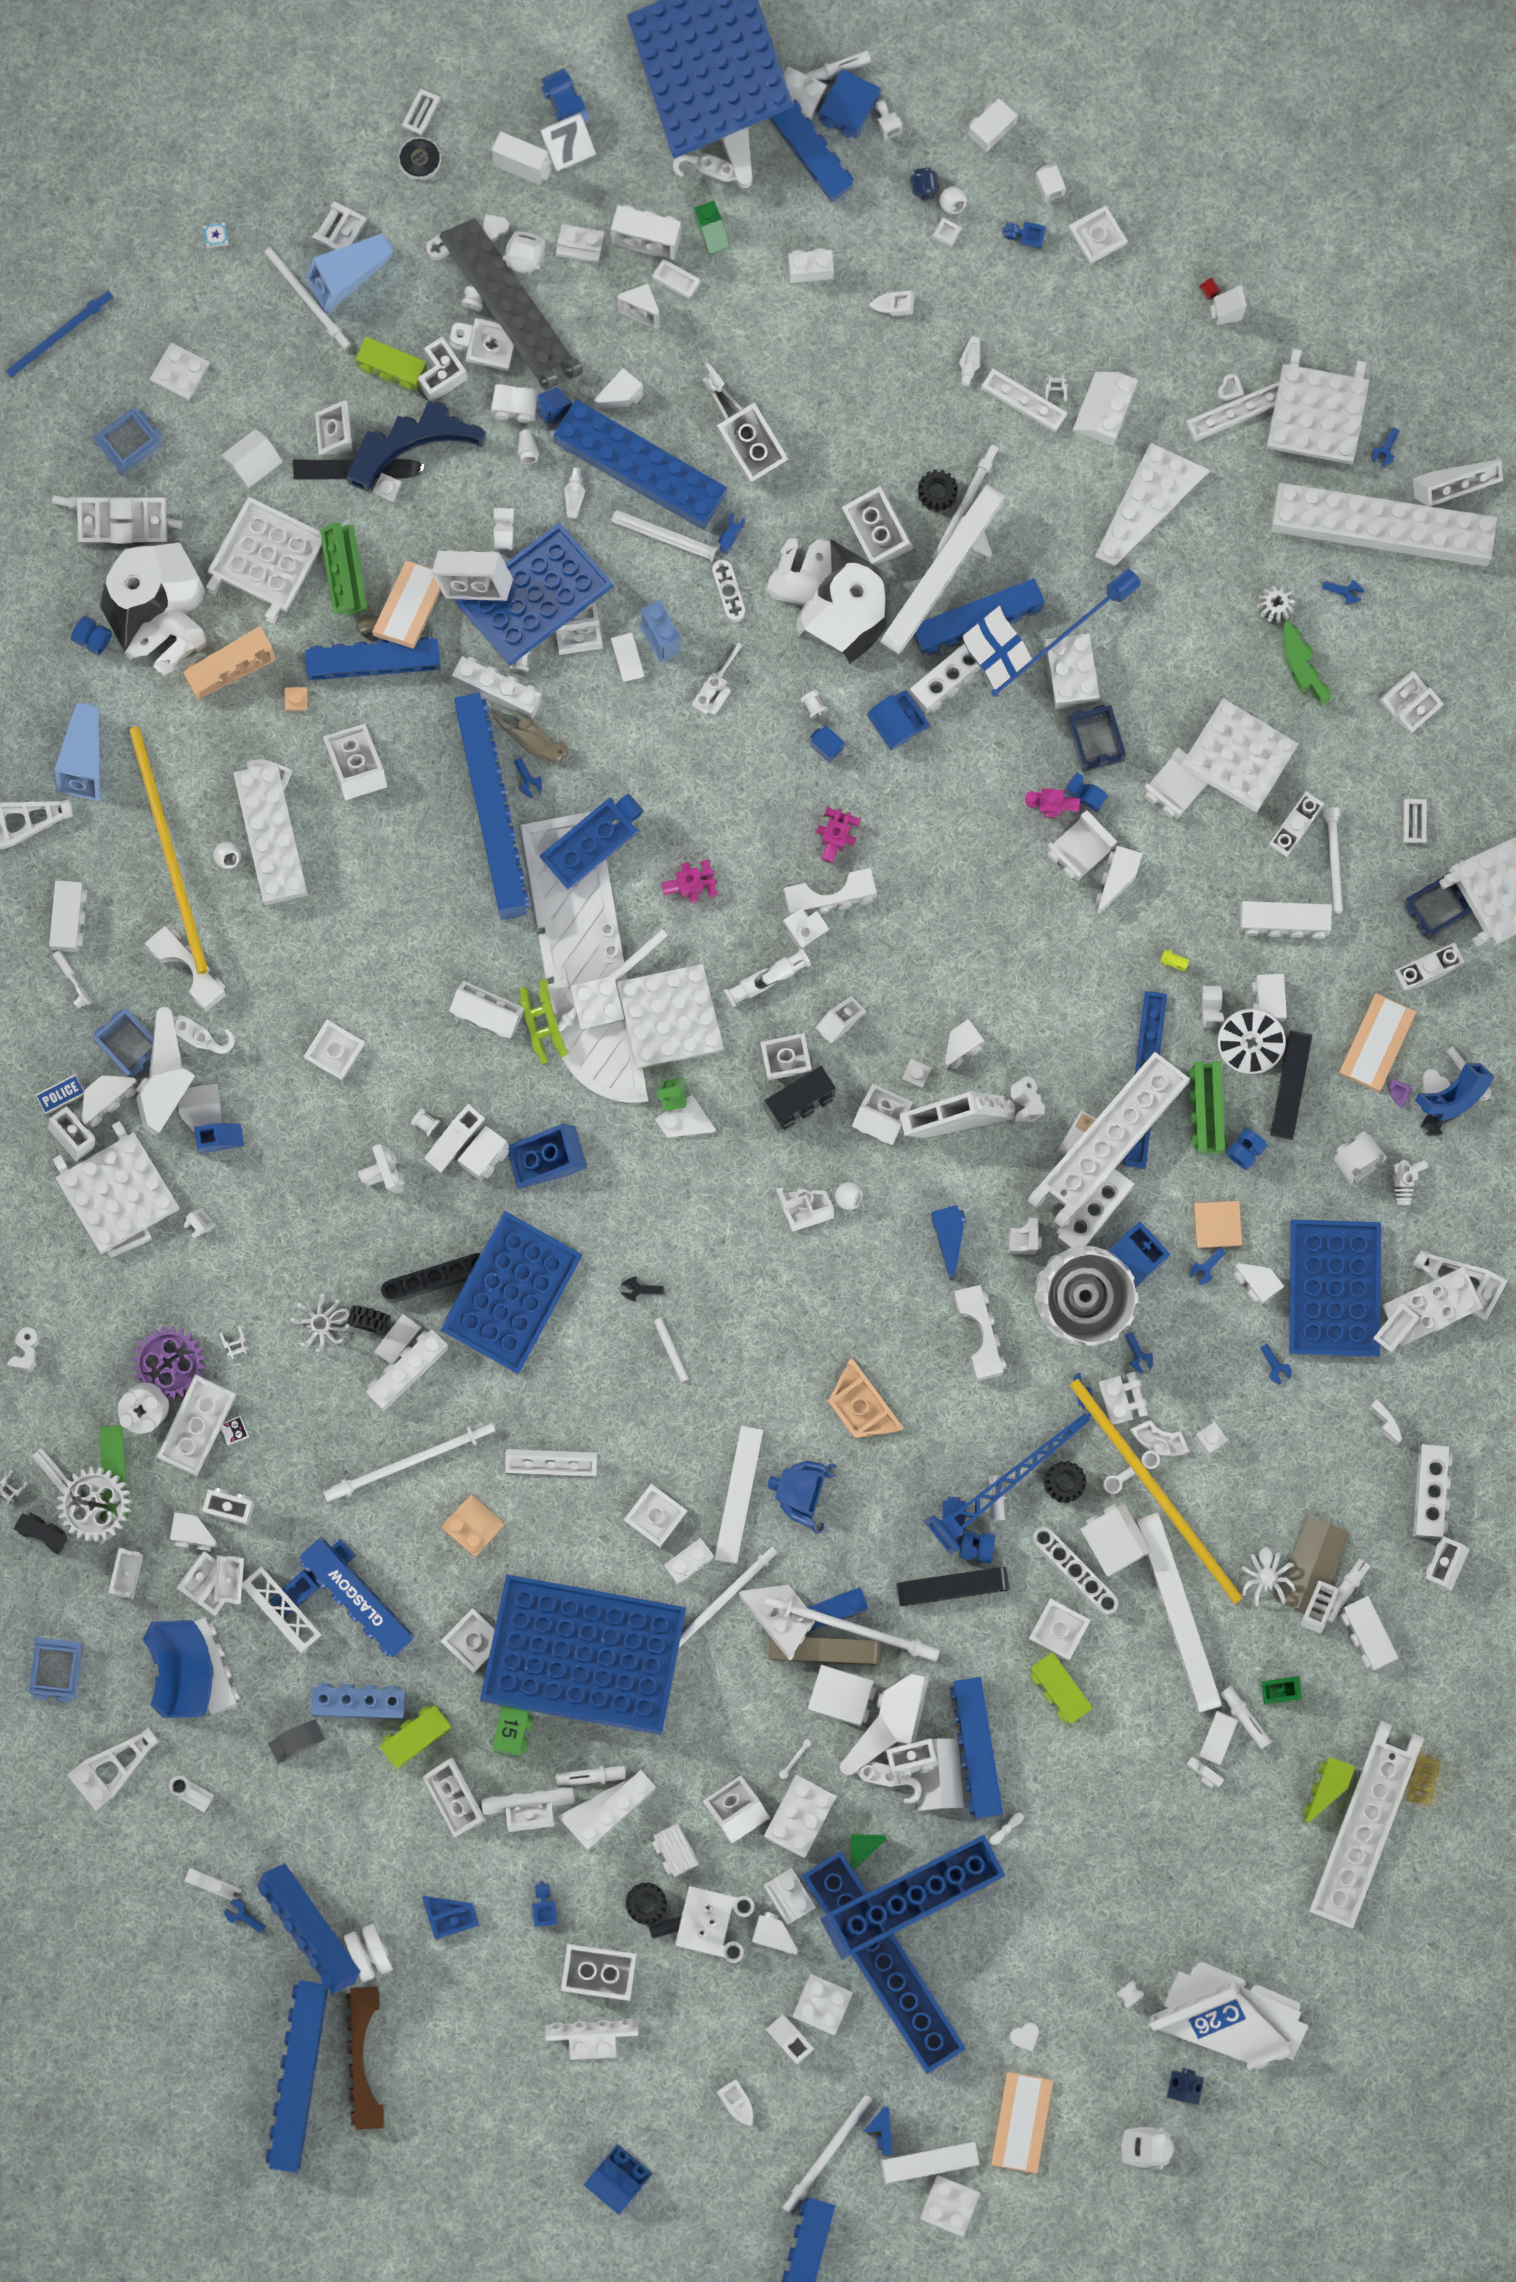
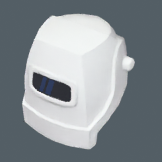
M516 231L510 238L506 248V255H503L502 259L506 261L508 267L517 273H532L536 269L539 270L540 263L544 257L546 240L530 232Z
M1149 2127L1125 2129L1122 2139L1123 2162L1135 2167L1149 2168L1157 2166V2169H1163V2165L1169 2163V2159L1174 2151L1173 2142L1170 2139L1171 2135L1165 2132L1163 2127H1160L1159 2130Z

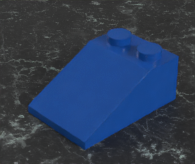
M560 1124L509 1145L508 1156L517 1189L566 1177L587 1169L577 1129L573 1125Z

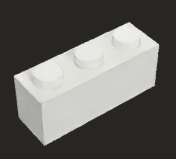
M55 881L49 947L52 951L78 952L79 946H83L84 934L80 933L81 924H85L86 912L82 911L83 903H87L88 890L84 889L82 882Z
M463 981L455 993L449 1012L455 1014L459 1019H467L480 1028H487L494 1031L500 1037L510 1039L517 1030L525 1008Z
M1369 1596L1341 1609L1343 1613L1340 1615L1345 1627H1350L1353 1633L1350 1635L1354 1646L1360 1648L1363 1654L1360 1658L1366 1669L1370 1668L1372 1672L1398 1659Z

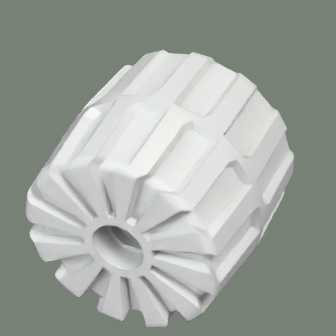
M1093 1246L1068 1248V1250L1050 1258L1045 1269L1038 1274L1035 1282L1037 1284V1291L1034 1297L1036 1309L1049 1331L1061 1340L1078 1346H1096L1097 1344L1115 1340L1127 1325H1131L1134 1319L1135 1304L1139 1302L1138 1292L1135 1290L1133 1281L1134 1276L1130 1269L1111 1252ZM1087 1289L1090 1292V1298L1082 1302L1079 1299V1293Z

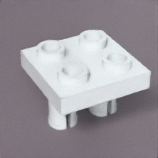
M382 1144L373 1146L372 1149L377 1162L376 1165L358 1171L361 1182L370 1186L384 1180L387 1190L395 1194L404 1192L403 1185L405 1184V1179L402 1172H398L395 1164L398 1163L395 1152Z

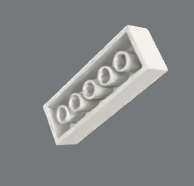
M277 763L233 772L264 905L308 896Z

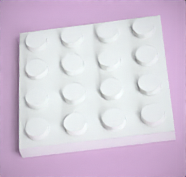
M1223 698L1180 767L1257 813L1299 744Z
M703 964L616 982L636 1069L724 1050Z

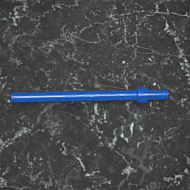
M106 291L96 300H91L86 304L87 307L5 372L10 378L13 377L86 318L98 313L101 310L100 307L111 300L113 295Z

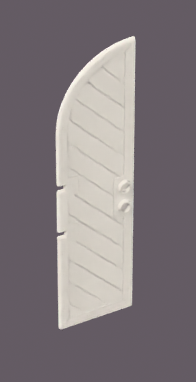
M591 812L519 825L537 928L545 927L546 933L539 934L538 938L545 978L554 977V983L548 984L557 1022L562 1019L561 1016L563 1014L566 1015L575 1007L570 989L571 985L609 977L624 963L607 859L568 891L539 857ZM624 974L617 982L627 980V974ZM576 1017L570 1027L567 1025L560 1032L569 1053L562 1057L572 1075L586 1088L614 1101L626 1103L648 1102L643 1068L636 1069L624 1019L580 1030L578 1018Z

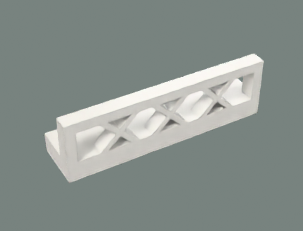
M262 1567L242 1583V1587L302 1655L309 1650V1646L322 1636ZM262 1574L267 1579V1590L256 1589L251 1582ZM270 1584H271L276 1590H270ZM261 1593H266V1599L262 1596ZM269 1593H278L282 1596V1607H274L269 1604ZM285 1601L290 1605V1607H285ZM276 1610H281V1616L277 1613ZM284 1610H291L297 1613V1624H287L284 1621ZM300 1618L305 1622V1624H300ZM291 1627H296V1633L291 1629ZM299 1627L310 1628L315 1635L304 1643L299 1638Z

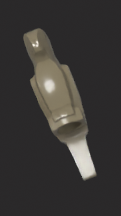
M496 713L493 714V719L529 754L554 763H559L566 757L568 753L566 743L559 741L560 743L552 744L544 732L533 726L532 719L524 717L514 729Z

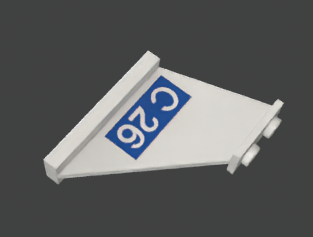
M1235 1980L1151 2015L1149 2023L1153 2032L1160 2030L1247 2063L1248 2070L1253 2068L1261 2069L1268 2062L1275 2059L1278 2061L1285 2059L1291 2053L1292 2048L1291 2041H1287L1238 1992L1239 1987Z

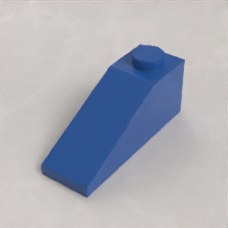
M958 1205L931 1212L932 1223L950 1280L955 1278L964 1228L963 1223H966L964 1211L959 1210Z
M861 1587L808 1607V1609L842 1620L866 1612L869 1609ZM815 1621L807 1633L828 1625Z

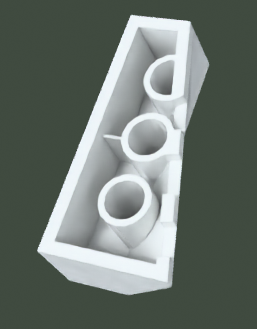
M640 1770L632 1777L557 1817L589 1851L655 1791L656 1786Z

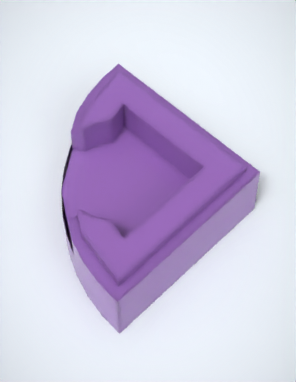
M1391 1078L1389 1084L1391 1098L1395 1100L1394 1102L1398 1106L1403 1108L1412 1087Z

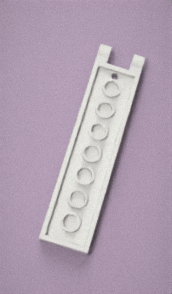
M1154 1052L1038 1188L1033 1191L1028 1198V1202L1035 1208H1039L1049 1194L1065 1206L1054 1219V1223L1062 1229L1066 1228L1074 1215L1190 1082V1078ZM1061 1191H1066L1067 1194L1063 1196L1061 1195Z
M1382 1720L1376 1730L1374 1740L1309 1909L1310 1913L1353 1929L1424 1741V1737L1413 1733L1406 1751L1388 1745L1386 1740L1392 1724ZM1393 1753L1395 1755V1759L1391 1760L1389 1758V1754Z

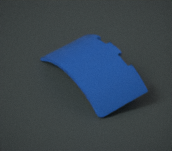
M192 1620L151 1621L142 1640L148 1647L154 1664H158L159 1670L150 1705L162 1718L203 1717L207 1711L211 1696L212 1665L209 1650L200 1629Z

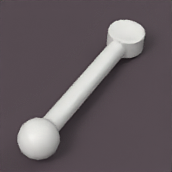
M810 1739L803 1741V1746L785 1770L780 1771L779 1776L781 1779L788 1777V1772L806 1748L811 1747L812 1742Z

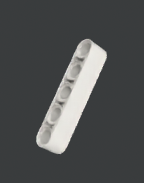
M1041 1527L1037 1529L1032 1537L1034 1546L1102 1615L1114 1613L1118 1607L1117 1597L1049 1528ZM1039 1533L1048 1535L1049 1542L1047 1544L1038 1542L1037 1535ZM1056 1549L1062 1550L1065 1553V1559L1061 1561L1056 1560L1053 1557V1551ZM1078 1566L1081 1569V1575L1079 1577L1071 1576L1069 1567ZM1088 1582L1095 1583L1097 1592L1088 1593L1085 1589V1584ZM1108 1598L1112 1600L1113 1608L1111 1610H1105L1102 1607L1101 1601Z

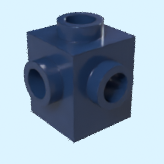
M1182 2068V2072L1172 2070L1166 2098L1199 2105L1204 2077L1196 2076V2071Z

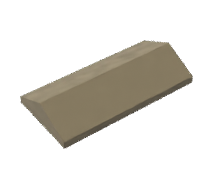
M1307 1517L1290 1563L1294 1564V1568L1290 1567L1285 1574V1578L1293 1582L1296 1591L1293 1592L1286 1582H1282L1281 1589L1286 1603L1283 1605L1303 1613L1306 1612L1318 1581L1320 1580L1331 1585L1350 1533L1330 1523ZM1319 1590V1594L1327 1596L1328 1593ZM1278 1594L1275 1602L1282 1604ZM1315 1600V1602H1318L1322 1605L1324 1604V1602L1320 1600ZM1312 1608V1611L1320 1614L1321 1611Z

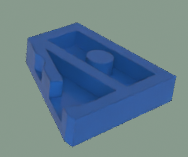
M422 1896L435 1940L479 1926L473 1903Z

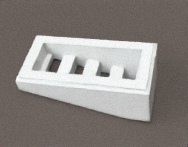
M1319 1580L1300 1625L1322 1634L1340 1589ZM1319 1590L1332 1595V1597L1328 1598L1319 1594ZM1316 1599H1317V1600H1320V1601L1325 1602V1603H1327V1604H1329V1605H1328V1607H1327V1606L1322 1605V1604H1320V1603H1318V1602H1315V1600H1316ZM1312 1608L1322 1611L1325 1614L1322 1615L1315 1611H1312Z

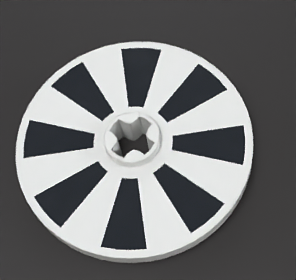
M1249 1008L1237 1011L1229 1016L1220 1028L1218 1035L1219 1052L1226 1064L1238 1072L1245 1074L1265 1072L1272 1068L1283 1055L1285 1049L1283 1027L1272 1014L1264 1010ZM1252 1037H1255V1042L1257 1044L1253 1043L1251 1046H1249L1248 1041L1246 1039H1251Z

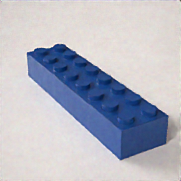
M577 399L553 434L554 444L703 531L726 496L727 487Z
M982 1835L827 1913L820 1920L842 1961L999 1881L1006 1875L985 1835Z
M298 1980V1985H293L292 1998L295 1999L294 2008H290L288 2022H292L290 2032L286 2031L284 2045L288 2046L287 2055H282L280 2069H284L283 2079L279 2078L277 2084V2092L280 2093L279 2102H275L273 2116H277L276 2124L271 2125L269 2139L273 2140L272 2149H267L265 2163H269L268 2169L300 2172L329 1990L323 1983Z

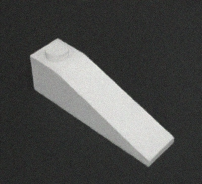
M1498 459L1438 470L1413 478L1414 498L1424 505L1431 507L1503 481L1502 461Z

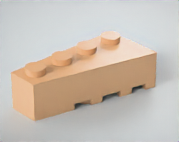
M260 625L217 652L210 654L202 661L189 665L183 673L198 700L275 661L276 658L273 648Z

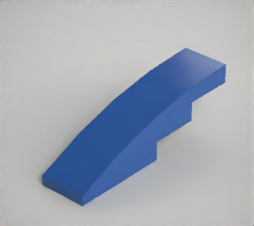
M339 1539L332 1546L347 1564L357 1556L343 1539ZM302 1570L282 1590L299 1607L318 1591L321 1586L317 1583V1576L312 1571ZM277 1593L269 1601L274 1607H282V1596ZM285 1601V1607H290V1605ZM284 1610V1618L293 1611Z

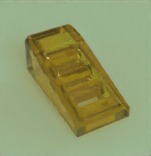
M1418 1754L1413 1769L1408 1801L1431 1806L1441 1764L1440 1759ZM1422 1763L1433 1765V1768L1428 1769L1421 1767ZM1420 1772L1431 1774V1778L1421 1777L1419 1774ZM1417 1782L1427 1783L1429 1788L1418 1786ZM1415 1791L1428 1793L1427 1797L1415 1795Z

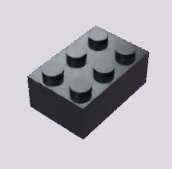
M820 1066L765 1099L764 1110L777 1131L782 1128L786 1131L795 1125V1120L800 1117L806 1119L815 1113V1108L820 1105L824 1108L834 1101L832 1098L835 1097L836 1087L823 1066Z

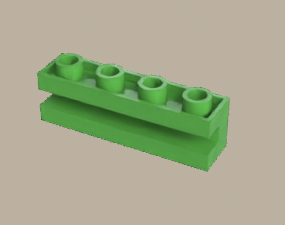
M333 523L320 529L333 614L354 616L367 610L354 525L347 524L342 527L341 523Z
M1212 1061L1211 1064L1194 1062L1188 1072L1190 1082H1193V1090H1190L1189 1093L1190 1104H1194V1112L1190 1114L1191 1126H1195V1135L1191 1136L1192 1148H1196V1154H1221L1225 1151L1221 1061Z

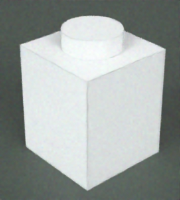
M1047 165L1036 172L1035 181L1044 203L1065 196L1066 187L1057 165L1052 167Z
M1216 1422L1207 1426L1194 1437L1206 1456L1228 1441Z

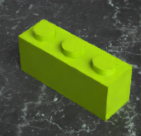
M367 336L355 359L356 365L361 372L366 374L372 372L379 375V379L384 382L390 383L393 381L398 383V386L406 391L411 389L417 391L419 387L418 377L427 370L426 361Z
M1053 1652L1029 1669L1031 1672L1029 1675L1035 1686L1040 1684L1045 1691L1042 1694L1049 1705L1054 1704L1058 1709L1056 1715L1063 1724L1067 1722L1070 1726L1093 1709Z
M427 1705L418 1712L420 1716L414 1721L411 1719L407 1720L400 1726L401 1731L395 1735L390 1733L381 1740L383 1744L379 1747L396 1770L452 1729L435 1705L433 1707Z

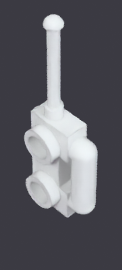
M740 643L736 644L735 649L717 674L712 673L708 675L707 678L709 679L707 682L704 681V686L692 701L691 707L704 715L708 713L715 715L731 692L730 688L726 686L728 681L722 678L723 673L739 649L742 648ZM716 692H720L714 702L710 703Z

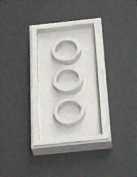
M196 1374L157 1458L198 1477L237 1393Z

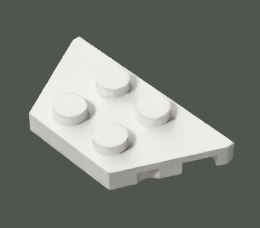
M789 1585L739 1592L740 1599L790 1661L794 1657V1652L799 1644H802L805 1634L815 1623V1620L793 1613L784 1617V1610L765 1605L764 1601L766 1596L786 1602L789 1597H792L793 1604L807 1608Z

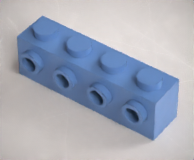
M318 1683V1687H312L311 1715L317 1717L404 1720L406 1692L401 1690L400 1686H387V1690H379L377 1685H364V1689H355L353 1684H341V1688H332L330 1683Z

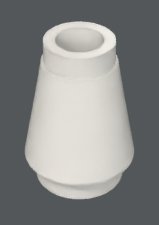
M520 431L518 458L523 464H533L538 461L539 451L532 431Z

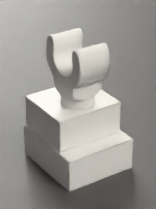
M884 99L875 102L877 105L875 107L876 111L880 116L878 127L883 139L887 140L902 134V123L900 118H897L896 113L889 114Z

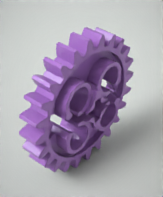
M164 1326L161 1329V1333L153 1329L154 1336L151 1337L149 1334H145L147 1341L139 1340L142 1348L134 1349L139 1354L138 1357L132 1358L133 1361L138 1362V1365L132 1367V1370H139V1373L134 1378H142L141 1383L153 1384L152 1377L144 1374V1372L154 1371V1368L148 1365V1358L151 1355H156L159 1360L156 1368L160 1369L166 1364V1358L173 1359L178 1355L177 1352L169 1354L166 1351L165 1346L167 1342L174 1341L177 1349H182L183 1342L185 1341L186 1349L194 1352V1354L184 1355V1358L190 1361V1368L187 1371H182L179 1367L182 1358L178 1357L172 1362V1368L165 1367L160 1372L161 1374L170 1373L173 1377L172 1383L166 1386L162 1383L161 1377H156L154 1384L161 1389L167 1398L168 1394H170L172 1399L176 1400L177 1393L181 1397H185L184 1390L189 1389L194 1376L197 1374L204 1377L199 1372L200 1369L206 1368L205 1365L200 1364V1361L206 1359L205 1356H199L203 1347L196 1348L195 1346L199 1340L190 1341L192 1333L183 1336L184 1329L182 1328L178 1333H176L174 1326L171 1327L170 1332H167Z

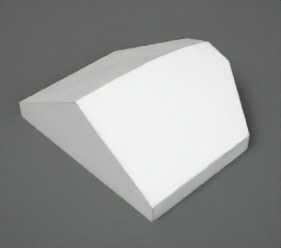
M218 1084L188 1087L178 1102L180 1117L189 1128L195 1132L194 1127L223 1123Z

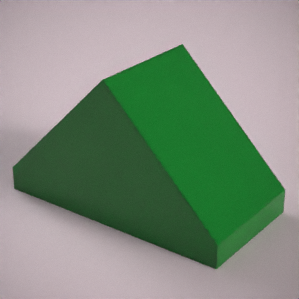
M1300 1676L1261 1682L1264 1704L1299 1702L1302 1700Z
M851 1834L850 1866L853 1871L887 1839L885 1835Z

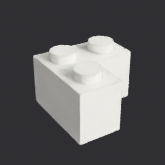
M443 337L424 348L425 357L433 368L419 376L418 383L428 400L434 402L467 381V371Z

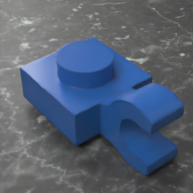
M731 513L728 518L729 528L727 532L723 531L718 540L720 551L727 555L739 531L745 525V518H742L738 524L733 522L734 513Z

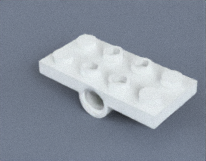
M77 497L78 542H167L166 497Z
M1465 1267L1382 1305L1388 1319L1401 1303L1420 1317L1400 1342L1401 1346L1443 1329L1455 1321L1484 1308Z

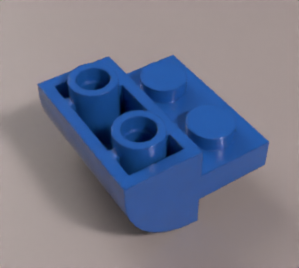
M907 690L894 696H888L866 714L890 750L905 744L910 738L931 726Z

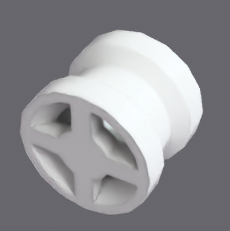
M465 287V298L462 299L461 306L469 310L481 311L483 307L481 303L482 298L474 287Z
M1134 1980L1116 1993L1117 1997L1123 1999L1126 2008H1129L1145 1995L1143 1991L1137 1989Z

